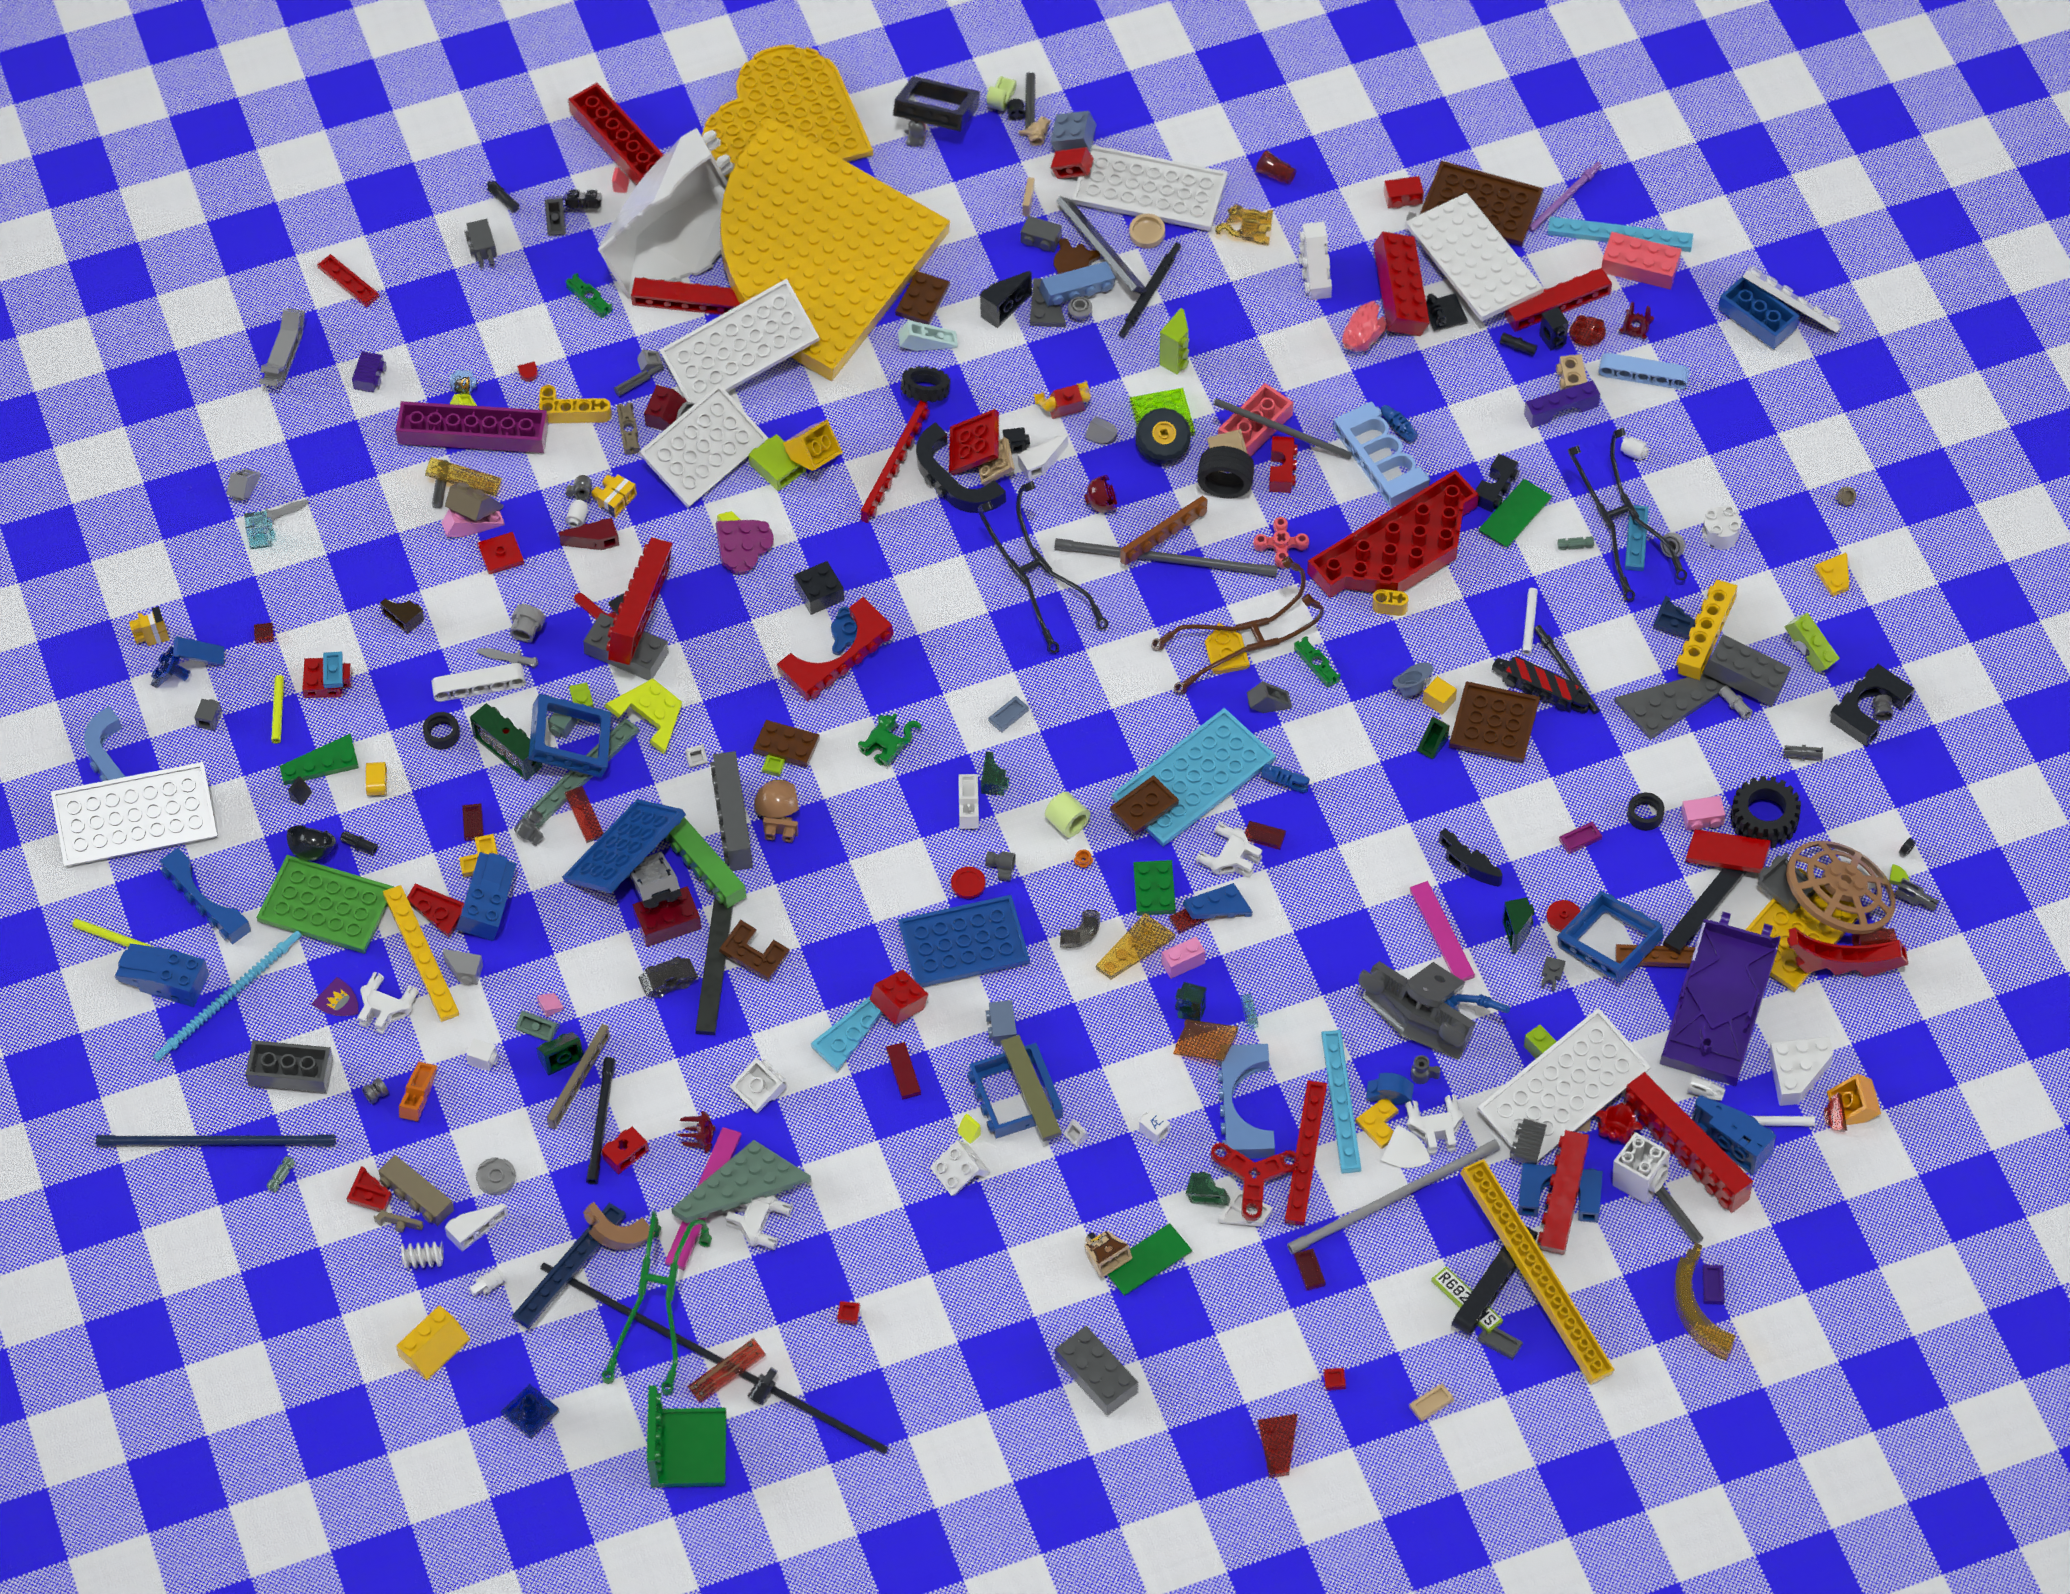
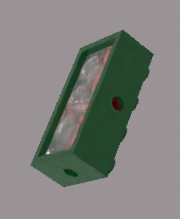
M486 703L470 716L473 737L525 781L543 767L542 763L529 760L530 738L527 737L522 729H517L509 718H504L497 708L491 707Z

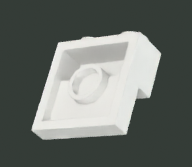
M755 1058L729 1086L756 1113H759L771 1099L774 1101L787 1087L783 1083L786 1079L778 1072L774 1074L771 1071L773 1066L765 1059L761 1061L758 1058Z

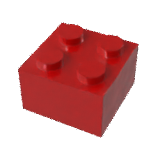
M902 969L874 984L870 1001L896 1025L924 1010L929 994Z

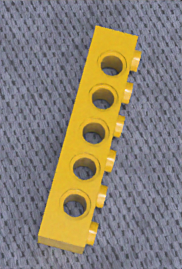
M1716 579L1713 586L1710 585L1707 593L1708 599L1703 600L1702 612L1697 614L1695 619L1696 625L1690 629V639L1685 641L1682 649L1683 654H1679L1677 658L1678 674L1700 680L1735 602L1738 585Z

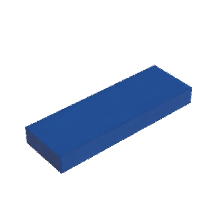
M177 636L174 638L173 656L222 666L224 665V646Z

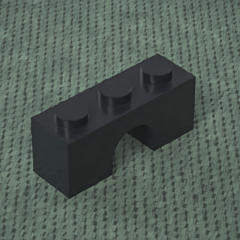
M1501 454L1497 455L1490 466L1489 475L1490 478L1497 482L1488 483L1483 480L1480 482L1475 490L1479 494L1478 507L1493 512L1496 507L1501 505L1504 493L1507 494L1509 492L1511 482L1519 476V462Z

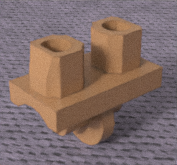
M784 816L779 818L764 817L763 819L766 840H775L776 834H783L782 840L792 843L794 837L799 834L798 821H792V818Z

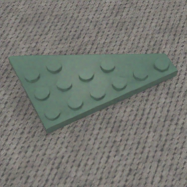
M753 1140L671 1208L672 1214L685 1223H689L698 1218L708 1217L709 1213L720 1209L723 1212L738 1207L741 1204L751 1203V1199L760 1196L766 1198L784 1190L793 1189L794 1185L803 1182L809 1184L811 1176Z

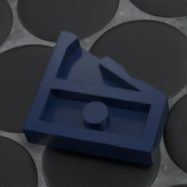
M1665 596L1654 621L1653 628L1689 639V632L1691 627L1695 626V620L1685 614L1682 608L1676 607L1671 603L1668 596Z

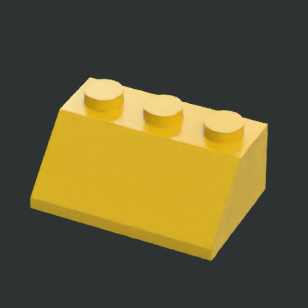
M828 419L809 426L783 442L790 460L811 471L816 470L843 453Z
M439 1305L396 1345L398 1356L428 1381L470 1341V1337L457 1320Z

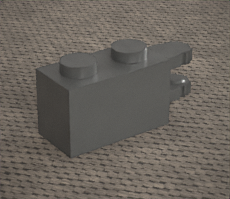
M487 218L466 223L467 231H464L466 241L471 243L468 245L470 255H474L480 268L484 267L483 260L488 259L490 265H495L494 257H497L496 247Z

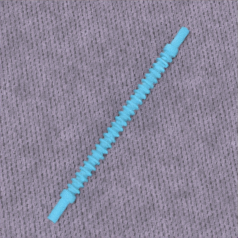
M295 931L284 942L278 943L276 948L272 949L273 952L269 951V955L264 956L265 959L261 958L260 963H256L257 966H252V970L249 969L248 973H244V977L241 976L240 980H236V984H231L232 987H228V991H223V995L220 994L219 999L215 998V1002L212 1001L211 1006L207 1005V1009H203V1013L199 1012V1016L194 1017L195 1020L191 1019V1023L186 1024L187 1027H182V1031L179 1030L178 1034H174V1038L170 1037L166 1041L167 1044L155 1053L153 1058L158 1062L168 1052L179 1047V1043L182 1044V1040H187V1036L190 1037L191 1032L195 1033V1029H199V1025L203 1026V1022L208 1021L207 1018H212L211 1015H215V1011H220V1007L223 1008L224 1003L228 1004V1000L231 1001L232 996L236 997V993L241 992L240 989L244 990V986L249 985L248 982L252 983L253 978H257L256 975H261V971L265 972V968H269V964L273 965V961H277V957L281 958V954H285L288 948L302 936L301 933Z

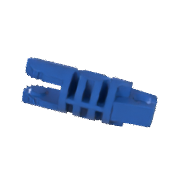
M1388 405L1381 406L1382 415L1388 420L1387 423L1407 441L1414 442L1419 434L1412 424L1399 411L1394 410L1392 407L1390 408Z
M1264 765L1261 772L1262 777L1274 783L1278 782L1279 785L1284 787L1289 786L1290 789L1302 793L1308 792L1310 780L1308 777L1296 772L1292 773L1291 770L1282 769L1280 766Z

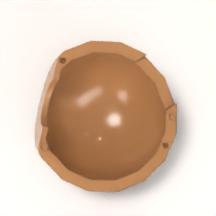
M772 780L765 783L758 790L754 798L755 811L761 816L769 818L784 817L798 811L799 806L795 785L786 780Z

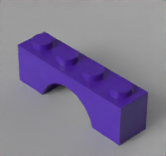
M1593 380L1526 401L1524 416L1531 428L1549 423L1554 415L1568 408H1578L1581 412H1585L1599 407L1600 392Z

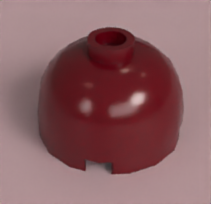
M1107 475L1093 479L1088 484L1087 494L1084 495L1087 505L1091 504L1092 508L1097 512L1104 513L1117 509L1114 506L1117 505L1116 494L1113 486L1107 483V480H1110Z

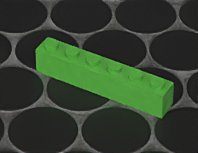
M684 817L680 824L675 826L663 840L671 844L673 851L682 856L685 865L693 869L695 876L703 880L707 890L712 891L715 894L716 900L720 904L723 903L727 909L746 898L745 885Z

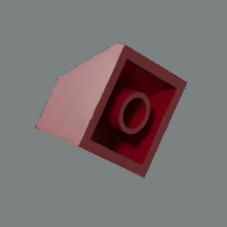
M656 385L644 412L645 425L664 431L676 421L678 410L687 400L674 389Z

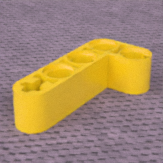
M544 385L540 389L539 410H547L548 423H603L609 421L612 417L611 405L607 399H557L554 386Z

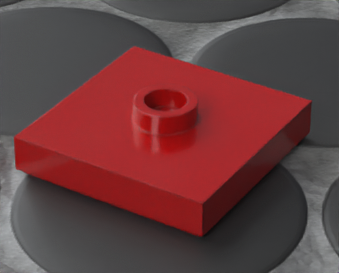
M513 532L477 542L489 575L524 564V559Z

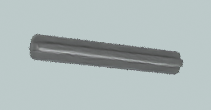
M1033 72L1026 73L1025 129L1035 122V73Z
M1662 1186L1655 1193L1691 1241L1699 1244L1703 1240V1236L1665 1187Z

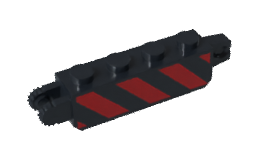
M1518 656L1512 657L1510 661L1497 657L1493 663L1492 670L1503 677L1502 682H1505L1508 686L1520 689L1525 694L1539 696L1542 702H1548L1562 711L1565 710L1570 713L1571 710L1582 714L1588 712L1590 701L1587 696L1585 697V695L1579 693L1580 688L1578 684Z

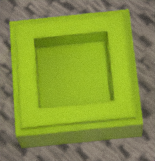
M767 755L762 773L781 777L786 761Z

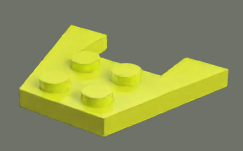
M652 678L609 701L604 707L617 718H620L629 706L659 729L650 739L649 743L664 754L682 701Z

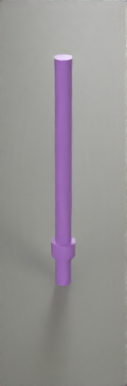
M1596 162L1590 169H1586L1582 176L1530 224L1529 230L1531 232L1536 230L1586 181L1589 182L1602 167V164Z

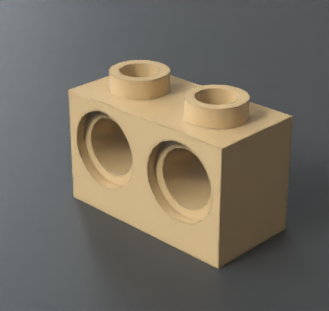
M1582 354L1560 356L1559 364H1556L1557 375L1561 377L1559 379L1560 390L1587 382Z

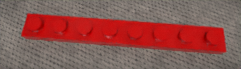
M920 400L861 509V521L869 523L871 517H875L877 506L883 502L886 489H890L893 476L898 474L900 463L905 461L907 450L913 446L916 434L920 433L923 421L927 420L929 416L928 402Z
M1307 1081L1296 1148L1300 1162L1297 1169L1292 1172L1285 1215V1223L1305 1226L1327 1090V1083Z

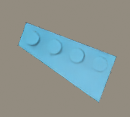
M868 997L811 1043V1047L838 1072L882 1015V1012Z

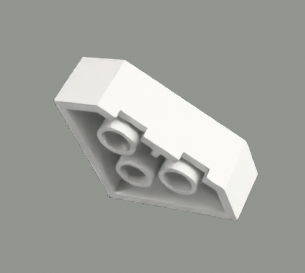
M1325 223L1303 224L1302 232L1299 233L1301 243H1299L1300 254L1298 258L1299 264L1303 265V268H1301L1302 279H1306L1304 283L1305 293H1309L1310 300L1331 298L1332 282L1330 279V260Z
M1830 1037L1771 1043L1769 1059L1779 1106L1799 1104L1807 1092L1817 1083L1825 1070L1831 1066L1833 1050Z

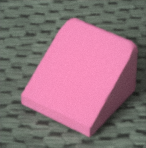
M555 993L537 996V1002L546 1018L564 1009Z

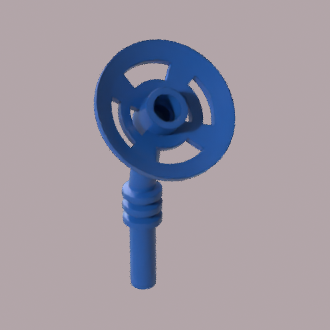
M1454 994L1444 1002L1460 1012L1458 1006L1460 1002L1477 1003L1478 1006L1487 1009L1490 1007L1504 1013H1509L1510 1006L1494 1001L1491 997L1483 994L1479 996Z

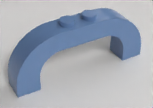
M110 706L97 713L91 719L84 734V744L91 762L89 763L94 773L98 772L100 774L101 782L126 777L103 748L106 739L122 729L119 718Z

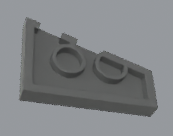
M1033 278L1030 326L1066 328L1060 304L1047 306L1039 291L1042 279Z

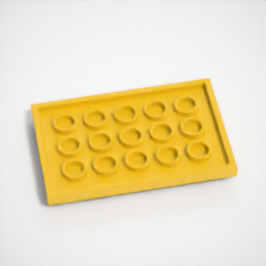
M1799 868L1798 870L1807 877V872ZM1824 885L1820 886V888L1829 897H1833V895L1828 892ZM1817 893L1809 898L1822 911L1826 910L1828 903L1819 897ZM1774 898L1745 929L1761 934L1765 923L1773 926L1771 938L1781 936L1770 976L1793 992L1800 987L1812 972L1806 974L1801 968H1798L1795 961L1797 954L1793 949H1790L1787 942L1789 937L1788 929L1796 927L1803 934L1830 944H1837L1846 933L1823 924L1809 914L1802 906L1791 914ZM1839 901L1843 905L1855 907L1852 902ZM1836 908L1831 915L1838 920L1852 924L1858 919L1857 914L1847 913Z

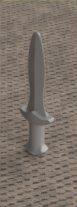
M300 500L292 502L276 510L265 508V514L255 518L250 517L249 524L254 528L266 521L274 524L273 520L277 517L297 511L307 505L309 501Z
M490 648L477 649L479 654L489 658L532 666V668L538 665L536 657L521 656L520 650L517 653H506Z

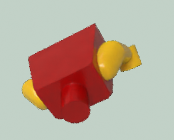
M1085 380V382L1077 383V385L1054 390L1048 399L1045 398L1044 392L1040 394L1034 393L1035 404H1039L1045 411L1050 412L1051 418L1054 419L1085 411L1083 402L1090 401L1091 395L1088 383Z

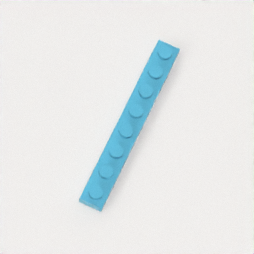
M1550 217L1548 235L1608 242L1611 232L1680 248L1686 252H1691L1693 233Z

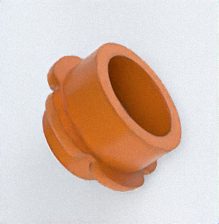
M1085 849L1079 850L1074 858V863L1081 868H1086L1093 862L1091 853Z

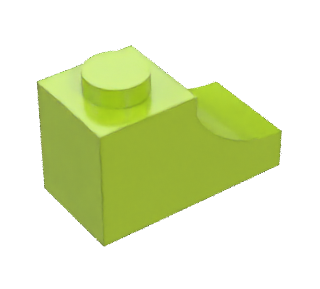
M587 682L569 686L572 702L594 708Z

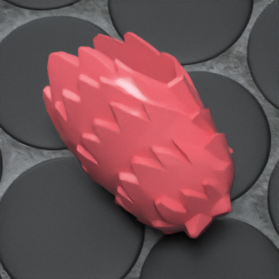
M1370 301L1360 306L1349 319L1342 338L1345 348L1355 352H1365L1386 330L1385 317L1382 316L1377 320L1379 305L1375 301Z

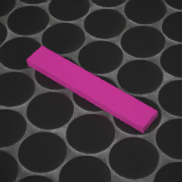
M1426 881L1411 886L1410 892L1450 972L1463 981L1474 978L1475 974L1429 882Z

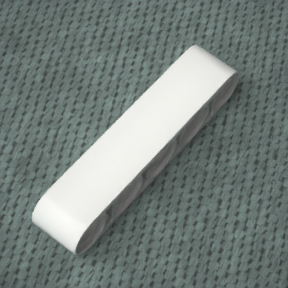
M519 663L439 676L431 681L434 699L439 702L516 689L524 686L526 683L523 666Z

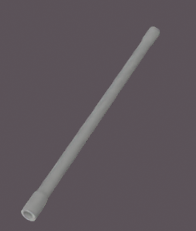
M1494 1139L1348 1215L1288 1243L1287 1247L1293 1255L1316 1241L1405 1196L1499 1151L1500 1146Z

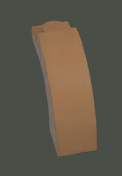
M595 1202L587 1206L583 1212L586 1221L593 1226L589 1234L606 1247L616 1250H629L639 1247L648 1240L650 1226L643 1217L632 1225L617 1226L604 1216Z

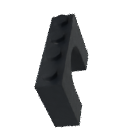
M1877 664L1873 669L1870 668L1862 681L1859 680L1855 684L1851 693L1847 692L1839 705L1836 704L1832 708L1830 722L1868 747L1878 736L1880 724L1865 715L1860 710L1858 703L1867 697L1889 695L1892 698V705L1902 711L1913 699L1915 688Z

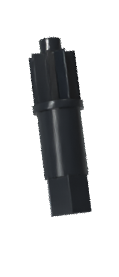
M496 181L487 182V190L495 198H498L512 213L519 209V204Z

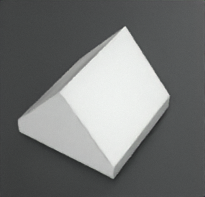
M703 744L685 749V756L689 767L708 763Z
M1075 1119L1071 1120L1063 1133L1076 1147L1089 1138L1088 1132Z

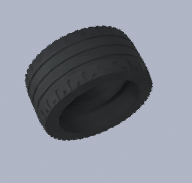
M1216 446L1210 448L1201 455L1197 482L1201 489L1210 495L1220 498L1241 497L1248 493L1251 488L1254 462L1249 454L1235 447Z

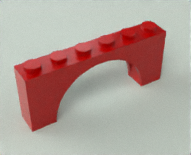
M864 597L849 607L851 618L857 625V635L852 646L842 656L828 662L813 663L801 660L790 653L777 663L779 674L807 702L812 698H816L823 689L830 687L837 678L845 675L855 664L861 663L864 657L869 653L875 652L878 646L889 641L892 635H894L892 624Z

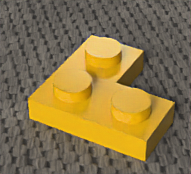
M494 834L475 837L478 854L459 857L463 877L473 875L479 852L488 855L489 853L498 854Z
M1387 1098L1381 1099L1355 1119V1123L1383 1149L1388 1145L1394 1132L1386 1122L1398 1114V1109Z

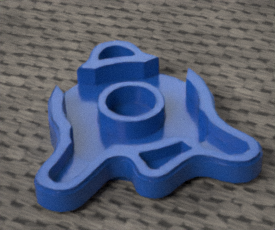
M846 606L838 610L835 621L831 623V633L835 640L832 652L835 655H840L846 646H852L857 635V625L851 618L849 608Z

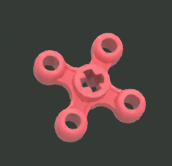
M1278 517L1273 523L1275 531L1273 537L1258 534L1254 538L1253 545L1257 551L1273 548V551L1276 553V566L1285 568L1282 560L1289 556L1287 553L1289 548L1294 547L1300 551L1306 550L1309 546V537L1303 533L1298 534L1296 537H1290L1289 533L1286 532L1288 529L1287 520L1284 517Z

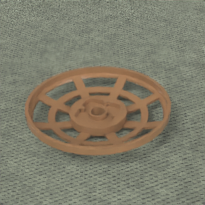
M1813 841L1801 845L1791 855L1786 869L1787 881L1791 892L1800 905L1823 924L1846 933L1869 934L1882 929L1892 918L1896 902L1892 886L1880 868L1862 853L1836 842ZM1811 847H1821L1824 850L1816 853L1812 858L1799 855L1803 850ZM1828 855L1832 862L1826 865L1817 860ZM1836 855L1851 859L1850 864L1840 861ZM1796 861L1808 864V881L1798 883L1795 873ZM1858 864L1861 865L1871 876L1863 875L1862 872L1859 869H1857ZM1814 866L1824 870L1822 878L1815 879ZM1868 883H1875L1877 896L1868 890ZM1881 884L1886 887L1890 908L1881 900ZM1821 885H1824L1828 892L1833 895L1832 898L1820 888ZM1812 887L1819 897L1828 903L1826 910L1822 911L1812 903L1803 890ZM1864 895L1873 901L1872 904L1863 907L1860 901ZM1839 901L1853 902L1855 907L1843 905ZM1879 906L1886 913V916L1880 921L1868 924L1865 913H1869ZM1835 908L1847 913L1857 914L1860 924L1847 923L1831 915Z

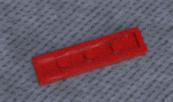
M328 255L317 264L318 269L366 308L380 297L376 290L333 255Z

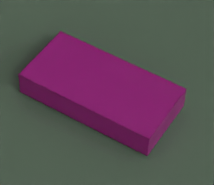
M1593 821L1559 836V841L1568 855L1602 840V835Z

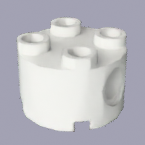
M1732 506L1715 507L1708 510L1704 518L1702 530L1703 539L1709 546L1711 544L1718 550L1733 547L1740 536L1741 518Z

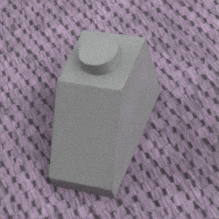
M246 468L232 472L230 474L227 495L233 496L232 498L238 501H243V499L250 497L261 477V473Z
M443 949L444 962L458 982L465 985H477L483 968L482 956Z

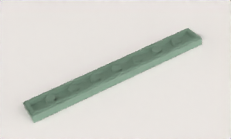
M626 718L610 732L608 762L640 732L639 728ZM599 743L586 756L598 758ZM570 770L531 807L543 815L542 820L536 823V827L540 828L593 776ZM529 810L521 817V819L527 818V813L529 812Z

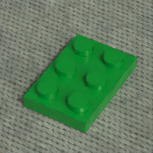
M1172 860L1133 862L1137 916L1176 914Z

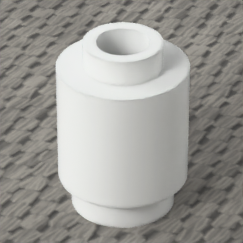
M1625 437L1620 451H1623L1625 455L1641 460L1647 457L1649 448L1647 443L1633 437Z
M574 500L571 503L565 518L566 523L570 527L575 528L583 525L588 512L587 503L582 500Z

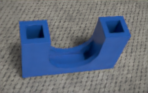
M1522 1163L1518 1205L1519 1215L1538 1217L1540 1194L1550 1185L1551 1176L1556 1174L1557 1167L1554 1165L1545 1166ZM1592 1168L1583 1169L1578 1191V1221L1598 1223L1603 1171Z

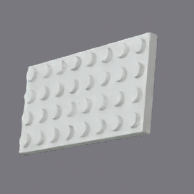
M1092 145L1090 153L1094 158L1089 175L1079 176L1072 196L1074 204L1132 216L1154 214L1161 218L1163 222L1211 231L1228 172Z
M1467 193L1405 221L1406 228L1481 321L1543 293V286Z
M785 279L660 349V352L687 402L696 404L718 384L728 392L818 342L820 338L789 281Z
M203 762L51 791L65 867L218 837Z
M1597 1008L1479 1105L1477 1109L1511 1148L1513 1141H1518L1519 1135L1515 1133L1518 1123H1523L1524 1118L1546 1124L1547 1127L1538 1161H1540L1558 1146L1560 1136H1564L1565 1130L1575 1132L1599 1110L1626 1089L1627 1084L1643 1072L1646 1073L1651 1067L1605 1014Z

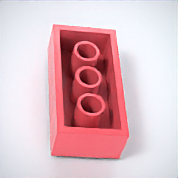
M1611 232L1601 268L1609 275L1671 290L1680 263L1682 249Z
M1266 383L1240 407L1282 425L1293 415V401ZM1234 413L1218 428V435L1241 429L1247 454L1252 456L1277 430Z

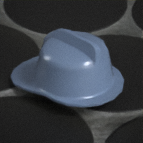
M1426 662L1415 664L1395 677L1392 681L1393 685L1399 688L1405 699L1417 695L1423 691L1424 680L1432 674L1433 666Z

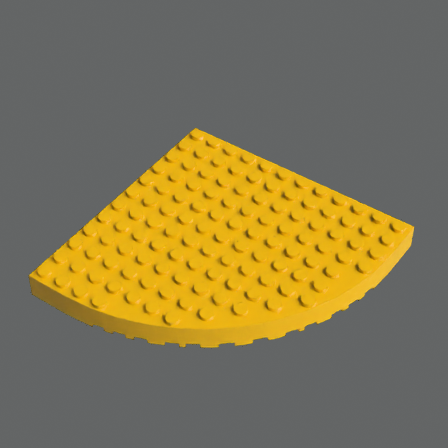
M769 118L738 158L730 174L721 209L720 249L729 285L740 304L785 279L789 281L820 338L818 342L791 357L819 375L833 381L911 282L916 271L922 268L948 235L950 220Z

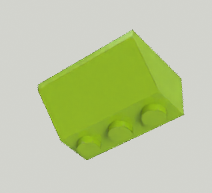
M1182 308L1160 331L1159 365L1177 375L1181 370H1185L1189 363L1188 326L1185 312Z

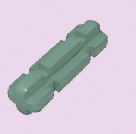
M1592 536L1586 537V539H1583V537L1568 538V540L1562 538L1558 539L1557 545L1559 550L1566 549V547L1568 549L1584 548V546L1590 548L1594 547V538Z
M288 1156L283 1159V1164L279 1165L272 1176L273 1179H270L266 1185L268 1190L272 1192L278 1190L279 1184H282L290 1172L289 1169H292L294 1166V1159Z

